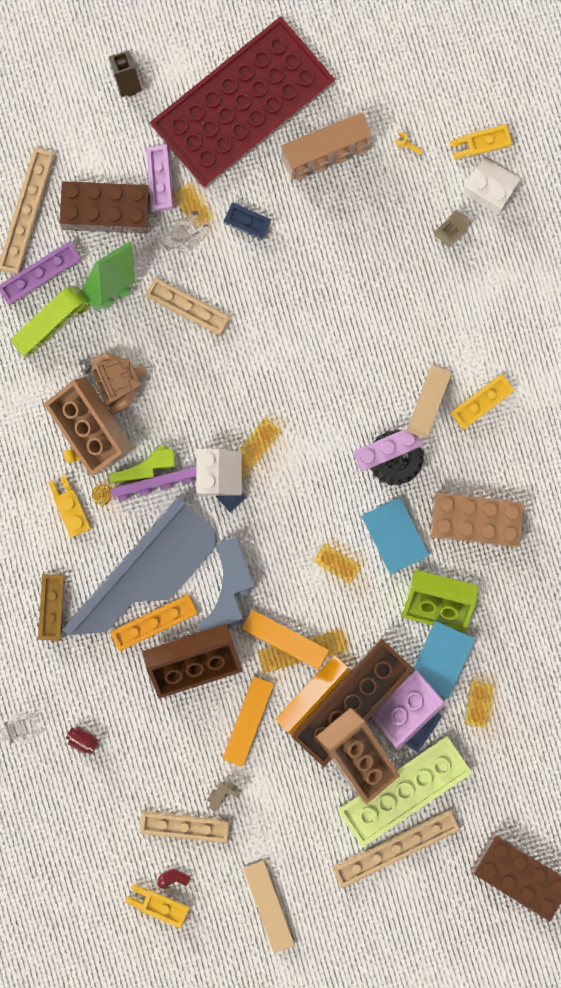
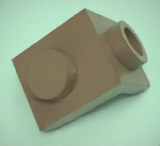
M456 209L433 234L450 248L472 223Z
M229 781L226 784L221 782L217 791L212 789L207 799L210 802L208 808L216 812L226 792L239 798L241 792L237 790L238 786Z

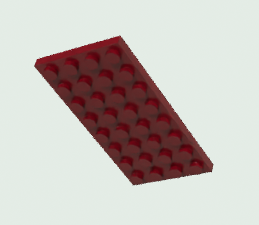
M280 16L156 116L149 124L203 189H205L335 83V78Z

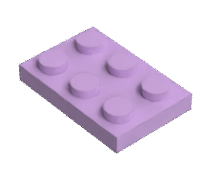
M416 670L388 697L371 718L392 744L400 749L447 703L423 675Z

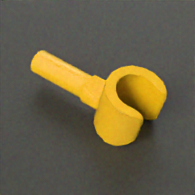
M404 132L398 133L399 137L404 139L402 142L394 139L398 148L406 147L419 155L422 154L423 150L407 141V135Z
M73 449L63 452L64 460L67 463L81 461Z

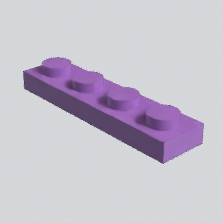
M68 241L0 284V293L7 304L11 306L78 264L82 259L72 243Z
M196 467L112 488L110 489L112 498H118V501H125L131 499L132 494L139 493L140 496L153 493L152 489L160 487L161 490L173 488L174 483L190 484L195 482L194 478H197Z

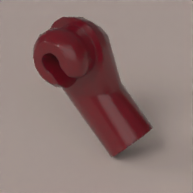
M170 869L160 874L157 885L161 889H166L169 885L178 882L187 887L191 876L177 869Z

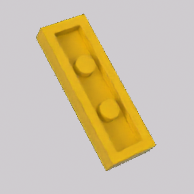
M500 374L450 412V415L459 427L464 430L515 390L503 374Z

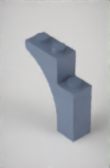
M237 537L216 544L223 568L222 588L214 609L198 625L200 632L226 623L228 628L240 625L239 620L243 619L234 594L239 593V596L251 593V588L255 586Z

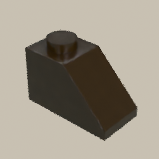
M129 50L108 56L121 97L134 96L137 92L142 91Z

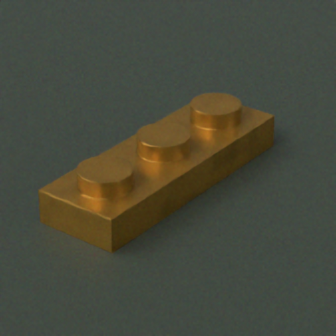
M42 574L38 640L61 641L65 575Z

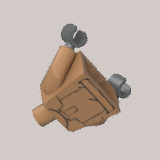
M109 353L91 358L90 361L82 359L78 363L79 365L87 364V368L80 372L83 374L92 373L106 407L110 406L108 410L112 416L113 414L117 415L131 404L137 395L136 390L140 387L138 379L146 377V370L143 365L133 367L130 359H122L120 356Z

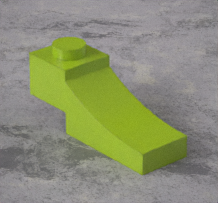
M169 446L156 447V451H151V456L142 463L123 471L109 473L110 482L115 484L143 481L154 478L155 470L176 468L174 450L169 449Z

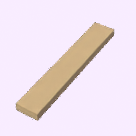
M36 147L33 149L0 258V271L13 275L21 271L55 159L54 152Z
M451 809L333 866L332 870L342 889L461 829Z

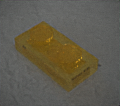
M190 182L173 192L174 200L194 230L213 220L212 215Z
M326 543L323 544L313 560L314 563L349 585L361 568V565Z
M470 681L464 725L487 728L493 684Z

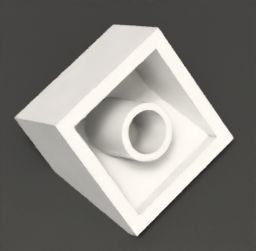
M483 157L465 185L462 194L499 215L520 178Z
M197 449V495H242V452L222 449Z

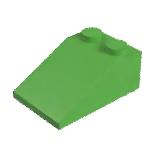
M130 241L96 261L81 290V293L96 312L102 308H110L115 303V300L118 298L124 299L132 292L131 288L135 283L133 245Z

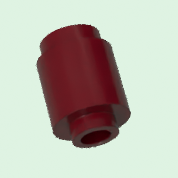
M79 725L76 729L72 727L66 736V739L69 740L67 745L84 755L86 753L92 755L100 742L95 734Z

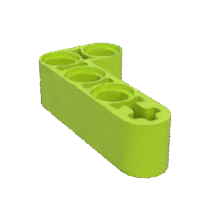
M69 286L62 290L15 334L10 342L24 358H27L37 351L73 316L80 315L88 310L91 304L81 293L79 286Z

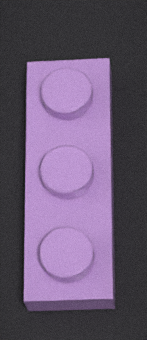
M168 145L148 147L146 152L151 210L153 212L174 209L169 147Z
M406 428L359 448L352 453L360 471L363 472L422 447L419 437L407 432Z

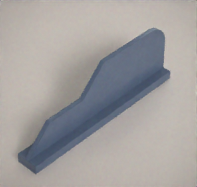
M177 497L66 623L62 630L68 636L107 632L133 602L170 600L212 552L215 546V533L211 525L180 497Z

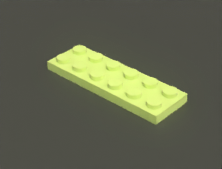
M447 735L396 769L400 777L367 805L356 796L337 809L362 848L472 774Z

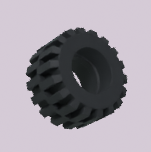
M400 429L388 430L384 434H380L374 442L395 434ZM420 447L408 452V463L401 470H392L385 463L370 468V470H372L373 476L377 477L380 482L387 483L390 486H400L410 482L420 472L424 463V450Z

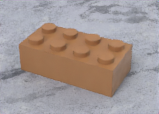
M361 112L283 144L281 158L291 181L295 179L300 181L307 178L309 173L314 171L319 173L328 169V165L344 163L352 155L361 156L365 154L370 148L372 134Z
M87 377L74 379L43 404L91 477L105 472L134 450V447Z
M435 493L429 538L517 548L520 545L524 503Z
M351 708L316 736L353 792L366 805L400 777L366 722Z

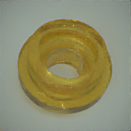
M100 484L94 487L92 499L96 504L105 506L109 503L112 497L110 486Z

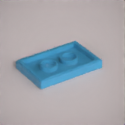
M401 497L361 516L390 575L429 556Z
M435 620L411 674L416 670L419 671L439 695L449 699L475 638Z

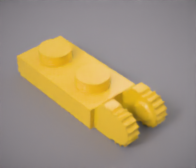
M507 124L466 134L465 137L449 142L450 147L453 148L466 143L468 146L467 150L456 152L453 155L454 160L464 159L469 156L474 157L512 147L513 145Z
M64 474L60 477L67 491L66 493L60 495L57 485L53 480L48 481V484L69 536L73 538L91 530V527L74 489L72 490Z
M132 884L131 889L136 893L146 896L144 903L133 897L127 896L126 903L140 909L145 914L181 929L190 906L151 889L148 890L137 884Z

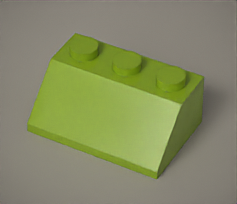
M414 569L401 618L433 625L436 620L465 633L476 605L478 585Z

